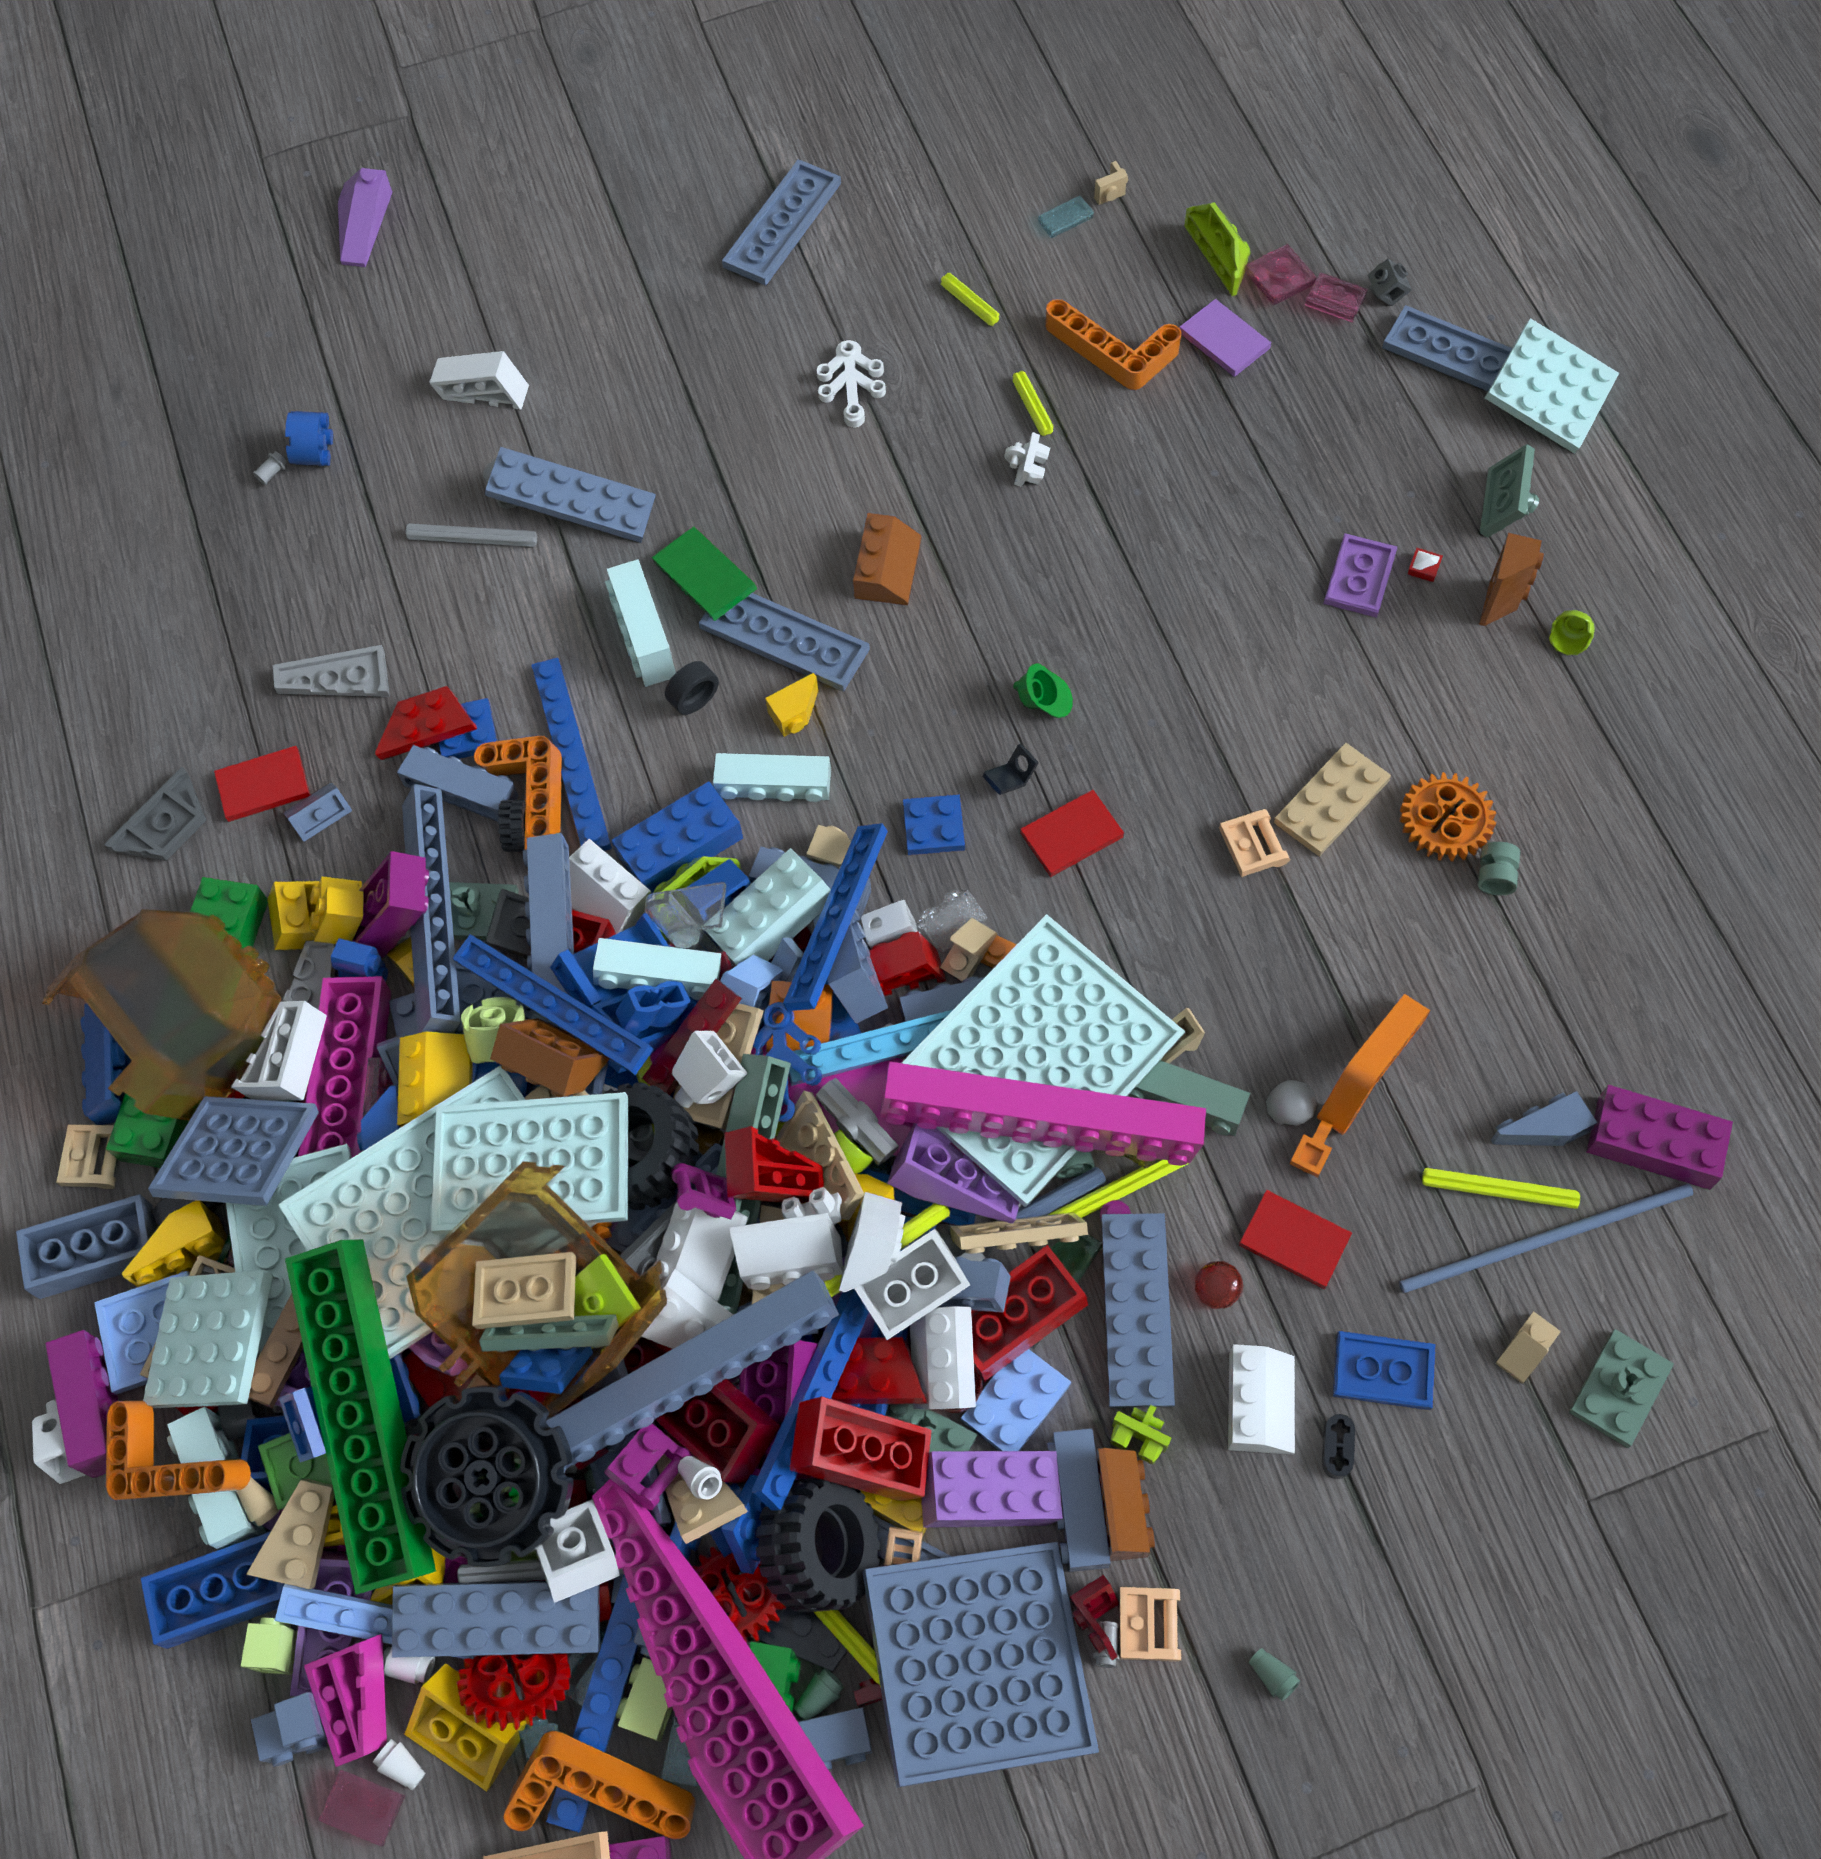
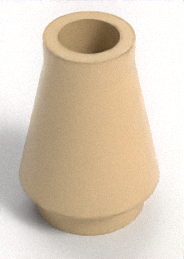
M251 1476L248 1485L244 1489L236 1491L249 1521H254L257 1526L263 1525L279 1512L273 1495Z

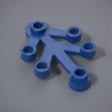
M782 1002L771 1004L764 1012L765 1025L756 1035L752 1047L756 1048L755 1055H763L762 1047L773 1036V1047L766 1056L791 1063L790 1066L801 1075L804 1083L810 1086L818 1085L822 1080L821 1070L815 1066L808 1065L787 1046L786 1033L798 1041L800 1049L808 1055H815L820 1051V1040L813 1035L806 1034L793 1022L794 1012L788 1011ZM779 1014H783V1020L780 1023H777V1016ZM810 1040H813V1041H814V1046H813V1048L810 1049V1050H807V1047H806V1046H807V1043H808ZM814 1070L815 1078L809 1081L808 1074ZM788 1079L782 1106L787 1105V1111L784 1115L780 1114L778 1122L789 1121L795 1112V1105L789 1099Z

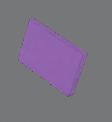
M1216 299L1179 327L1182 336L1234 377L1271 347L1269 340Z
M1344 533L1323 604L1377 618L1397 547Z

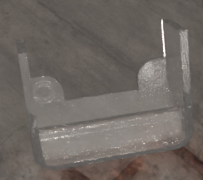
M724 882L657 892L646 897L645 912L676 948L714 953L723 951L721 947H717L703 930L722 927L726 884ZM728 956V959H729L730 964H731L732 969H733V968L736 967L737 965H736V964L733 962V960Z

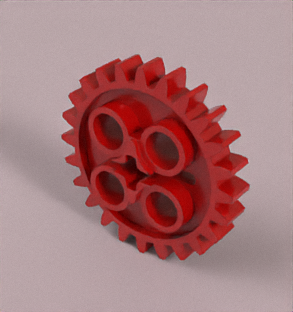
M711 1547V1557L707 1559L700 1555L699 1560L702 1565L700 1567H692L709 1590L713 1586L718 1585L711 1593L725 1613L731 1612L728 1617L747 1643V1637L749 1636L757 1642L759 1641L758 1631L762 1629L769 1633L771 1630L767 1624L768 1621L779 1622L780 1619L775 1611L776 1609H785L786 1606L776 1599L777 1594H772L766 1586L767 1578L762 1577L759 1569L761 1561L754 1574L742 1573L738 1575L741 1570L733 1553L724 1558L721 1551L717 1552L714 1547ZM724 1570L727 1571L731 1582L735 1586V1591L747 1611L745 1617H742L738 1606L733 1600V1595L722 1577ZM761 1594L757 1600L750 1602L753 1597Z
M567 1654L475 1655L473 1659H464L465 1669H461L458 1672L460 1680L457 1681L460 1704L465 1706L466 1715L474 1714L475 1723L485 1719L488 1729L498 1722L500 1724V1731H504L508 1723H513L514 1729L518 1730L521 1721H526L531 1727L533 1726V1717L535 1716L545 1720V1710L556 1711V1701H564V1690L570 1689V1666ZM506 1659L511 1662L515 1681L520 1686L521 1696L524 1700H519L516 1694L512 1675L508 1673Z

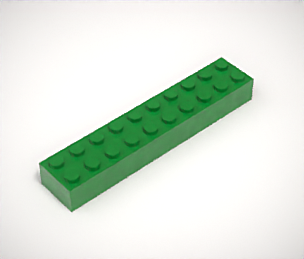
M202 877L106 1150L121 1162L161 1168L200 1104L203 1079L207 1077L208 1071L212 1069L268 904V898L258 885Z
M339 1240L285 1258L355 1594L436 1572L432 1549L423 1539L426 1527L423 1523L415 1525L411 1523L401 1495V1488L409 1484L408 1475L400 1471V1463L407 1436L364 1240Z

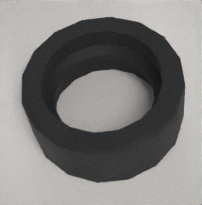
M702 661L691 662L679 669L671 677L666 685L665 698L682 715L694 713L713 698L718 689L719 679Z

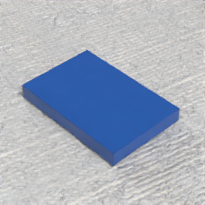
M1338 1331L1333 1397L1431 1410L1433 1408L1435 1344Z

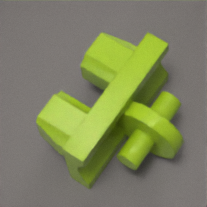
M1150 1405L1147 1413L1135 1407L1131 1414L1132 1417L1142 1421V1423L1118 1411L1113 1420L1112 1426L1114 1429L1110 1443L1122 1450H1126L1132 1437L1144 1442L1137 1457L1153 1465L1161 1452H1166L1171 1437L1148 1426L1150 1425L1161 1430L1164 1421L1153 1416L1157 1407Z

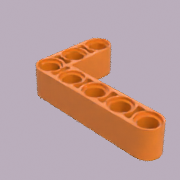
M1056 299L1047 304L1045 326L1048 332L1130 390L1142 388L1179 354L1181 330L1174 324L1161 326L1137 349L1133 350L1067 302Z
M545 736L488 742L477 747L474 753V760L488 773L495 776L526 773L525 849H527V838L560 833L562 765L560 750ZM546 802L545 806L540 809L542 804ZM546 829L545 832L542 835H540L541 831Z
M1404 994L1349 1062L1319 1112L1317 1119L1333 1125L1332 1129L1344 1135L1374 1086L1415 1035L1431 1010Z
M143 1400L116 1401L109 1407L107 1412L106 1489L112 1499L122 1500L238 1491L248 1485L251 1476L250 1467L242 1459L154 1466L153 1407L148 1406Z
M550 1731L541 1737L513 1786L503 1816L504 1822L512 1830L526 1831L530 1829L555 1786L668 1838L681 1839L690 1832L696 1801L694 1796L683 1788L564 1733Z

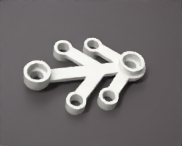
M851 340L839 343L836 347V357L828 364H820L817 367V378L822 382H827L831 380L832 374L843 364L845 365V370L832 383L819 387L818 394L822 402H831L834 399V395L846 384L848 405L844 409V422L849 427H859L865 421L863 407L858 404L857 384L868 390L874 398L883 397L886 394V386L883 381H873L855 369L856 363L868 370L869 375L872 377H880L884 373L883 362L878 359L870 360L861 354L860 345Z

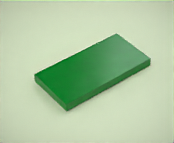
M694 526L652 557L654 564L713 621H716L757 590L755 583Z

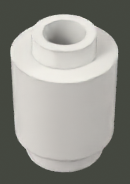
M387 1647L383 1654L384 1675L415 1685L419 1682L426 1683L432 1674L435 1657L392 1658V1647Z

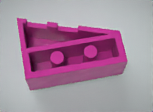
M382 1634L304 1665L336 1767L370 1754L387 1744Z

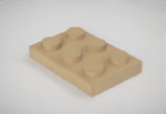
M573 1252L476 1261L472 1325L476 1329L574 1320L575 1254Z

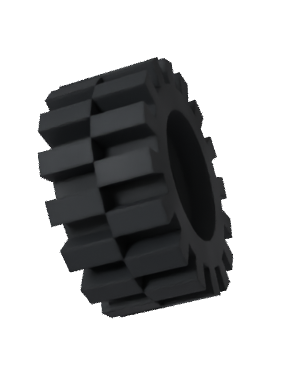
M500 801L498 832L500 834L501 848L503 852L525 850L526 801Z

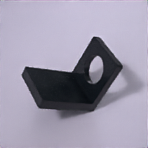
M1019 744L1007 764L985 771L982 777L999 795L1026 786L1039 762L1023 744ZM1020 755L1024 756L1028 762L1026 771L1019 767L1018 758Z

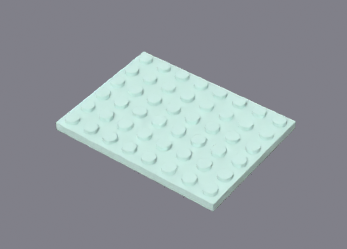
M1046 914L902 1063L1128 1096L1183 1036L1185 1031ZM936 1127L1024 1207L1035 1198L1077 1152L1074 1146L1048 1147L1040 1141L1031 1140L1028 1143H1019L1013 1141L1012 1137L986 1138L981 1136L979 1132L968 1131L965 1134H958L949 1131V1128Z
M501 1065L278 1204L307 1251L339 1240H364L390 1359L474 1304L476 1261L551 1254L597 1224L589 1223L449 1234H433L431 1232L436 1107L525 1100L508 1073L501 1068Z

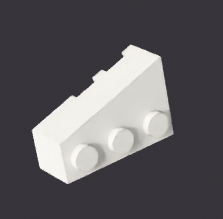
M504 351L438 358L430 380V384L443 400L473 404L475 400L489 401L490 406L498 407L499 403L513 404V409L519 410L522 409L529 387Z
M306 1001L280 1002L261 1034L264 1037L263 1042L256 1054L250 1053L246 1062L250 1063L241 1080L236 1079L232 1088L253 1100H304L327 1015Z
M674 1269L635 1314L627 1331L674 1349L731 1317L733 1314Z

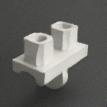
M1034 432L1031 434L1029 443L1023 446L1017 442L1015 446H1010L1005 451L1004 457L1010 462V467L1017 468L1018 466L1014 484L1022 487L1025 481L1038 485L1044 476L1045 468L1035 465L1033 462L1036 461L1044 464L1049 455L1050 448L1038 443L1040 435Z
M822 1187L813 1190L809 1194V1202L801 1204L799 1199L795 1197L783 1200L782 1214L784 1219L827 1213L833 1225H836V1223L841 1222L840 1204L842 1203V1198L838 1192L830 1194Z

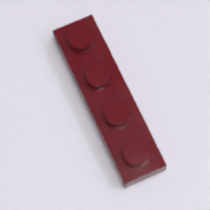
M715 978L642 1079L650 1086L654 1085L670 1096L679 1084L672 1075V1069L691 1034L694 1031H714L717 1033L742 998Z

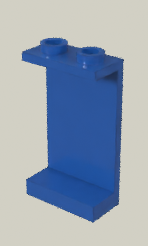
M648 913L642 914L635 926L607 938L672 947L668 945L661 934L658 924L652 921ZM598 943L573 955L569 949L557 955L550 966L566 993L590 1009L595 1004L627 994L630 990L624 988L606 989L600 985H594L593 966Z
M400 1354L390 1359L403 1422L406 1423L420 1416L419 1401L412 1392L408 1380V1368L402 1361ZM312 1386L280 1397L279 1400L300 1463L325 1454L326 1451Z

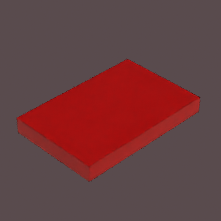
M297 746L214 771L225 818L228 822L298 801L311 795Z
M1094 790L1020 829V834L1050 877L1124 837L1123 830Z
M1266 1190L1239 1246L1325 1290L1352 1232Z

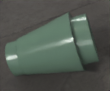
M1263 1648L1258 1650L1249 1661V1664L1253 1667V1670L1273 1698L1277 1696L1281 1701H1284L1301 1682L1295 1676L1296 1671L1266 1652Z
M824 1668L820 1673H815L794 1708L804 1720H810L840 1698V1692L844 1686L831 1671Z

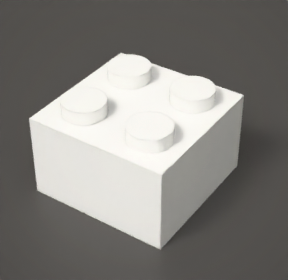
M593 1500L568 1509L565 1515L558 1519H550L554 1533L536 1549V1553L554 1603L620 1576L614 1552Z

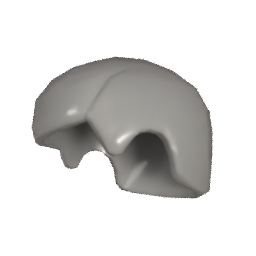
M1287 1080L1278 1084L1270 1091L1266 1100L1268 1114L1279 1125L1300 1126L1313 1118L1317 1109L1316 1095L1312 1088L1308 1087L1306 1083L1297 1080Z

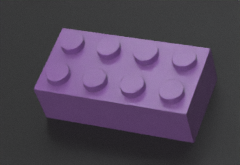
M932 1451L929 1453L925 1495L921 1497L923 1528L1048 1526L1063 1519L1056 1451Z

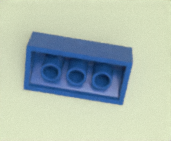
M108 987L103 988L84 1005V1016L81 1017V1028L85 1034V1043L81 1046L82 1057L85 1060L82 1083L86 1089V1099L82 1101V1109L84 1115L96 1125L116 1122L132 1077L131 1010Z

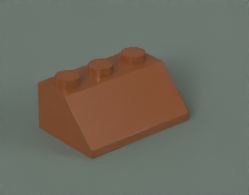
M867 513L853 578L855 599L901 605L909 604L922 536L895 516Z
M1508 533L1489 581L1479 625L1486 626L1517 611L1521 600H1527L1530 587L1534 584L1537 569H1540L1544 553L1540 552L1542 540Z
M539 1018L500 1024L490 1058L501 1064L503 1070L519 1073L526 1077L525 1080L534 1085H543L550 1089L551 1094L558 1097H568L571 1094L583 1092L609 1061V1058L602 1053L594 1050L566 1031Z
M1100 1448L1097 1451L1096 1458L1110 1561L1146 1558L1150 1554V1548L1155 1547L1153 1528L1146 1527L1145 1514H1150L1148 1494H1142L1140 1480H1145L1143 1460H1137L1136 1451Z

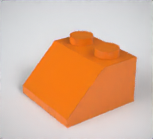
M772 981L769 1006L776 1002H784L792 982ZM824 985L815 1009L793 1011V1022L806 1034L818 1038L821 1044L829 1042L833 1009V990L830 985ZM779 1014L776 1018V1022L780 1023L783 1020L784 1015ZM786 1033L787 1046L792 1051L799 1050L800 1043ZM773 1036L767 1041L766 1052H769L773 1047ZM810 1040L806 1047L814 1046V1041Z

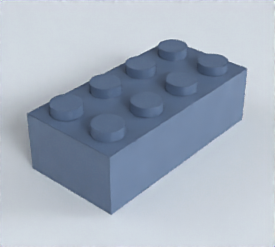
M139 1194L16 1231L24 1290L38 1299H42L122 1275V1272L157 1230L156 1220L151 1213V1210L154 1208L153 1205Z

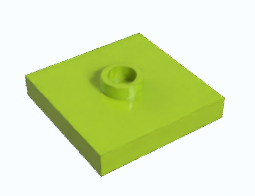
M606 1254L599 1255L575 1277L574 1316L616 1314L619 1325L617 1329H619L641 1309Z

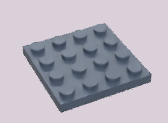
M204 1096L148 1189L152 1197L267 1206L319 1113L316 1104Z

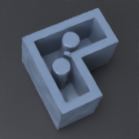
M306 1692L274 1704L275 1711L251 1719L259 1760L272 1763L273 1767L293 1761V1755L306 1751V1754H312L327 1748V1737L313 1693Z

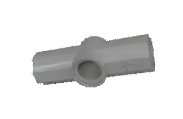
M837 1078L827 1082L816 1094V1099L837 1120L836 1124L851 1142L856 1141L873 1158V1161L878 1166L886 1162L898 1150L899 1145L877 1123L878 1119L873 1111L864 1102H858Z

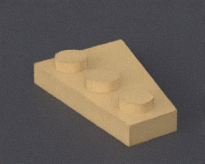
M306 1478L300 1480L246 1575L305 1589L315 1587L335 1498L332 1484Z

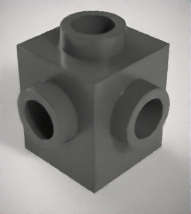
M1387 258L1368 274L1372 293L1390 306H1393L1412 291L1406 278L1408 272L1401 263L1396 264Z

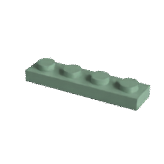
M616 1314L574 1316V1320L486 1328L479 1342L482 1352H506L509 1350L526 1349L536 1351L548 1348L570 1349L572 1347L600 1348L610 1345L619 1325Z

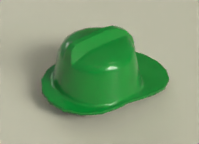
M1039 663L1032 664L1027 672L1013 684V688L1018 692L1021 702L1029 709H1041L1053 717L1062 718L1067 716L1073 707V697L1067 683Z

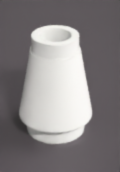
M686 1456L679 1462L678 1471L696 1498L707 1500L719 1493L722 1487L720 1472L716 1468L692 1456Z
M392 1739L373 1761L379 1767L377 1769L378 1772L408 1787L410 1790H413L426 1774L401 1742L397 1744Z

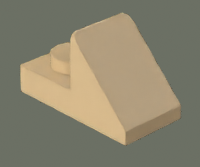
M971 918L949 939L954 942V945L940 968L961 981L972 977L998 933Z
M1185 1008L1172 1019L1185 1032L1163 1056L1161 1061L1170 1063L1184 1051H1195L1198 1049L1205 1032L1189 1008Z
M1533 1311L1495 1364L1523 1384L1548 1353L1549 1347L1561 1331Z

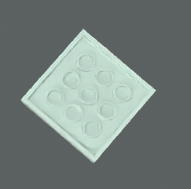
M1530 318L1521 331L1485 399L1575 454L1582 445L1619 373Z
M258 1270L170 1278L143 1401L148 1406L153 1408L241 1405L248 1403L273 1273Z

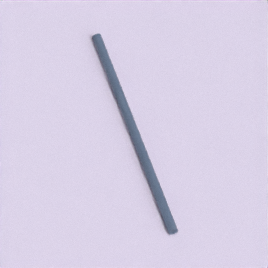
M1685 1184L1399 1281L1402 1293H1407L1692 1196L1693 1189L1690 1184Z

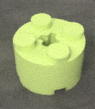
M507 997L488 998L481 1000L482 1006L473 1009L472 1004L463 1011L461 1022L467 1052L473 1063L495 1062L490 1058L499 1025L525 1020L523 1006L521 1004L520 1007L516 1005L514 999Z

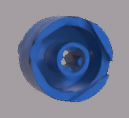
M291 411L288 413L285 437H289L290 446H286V453L290 464L330 466L331 457L327 447L333 444V430L328 429V413Z

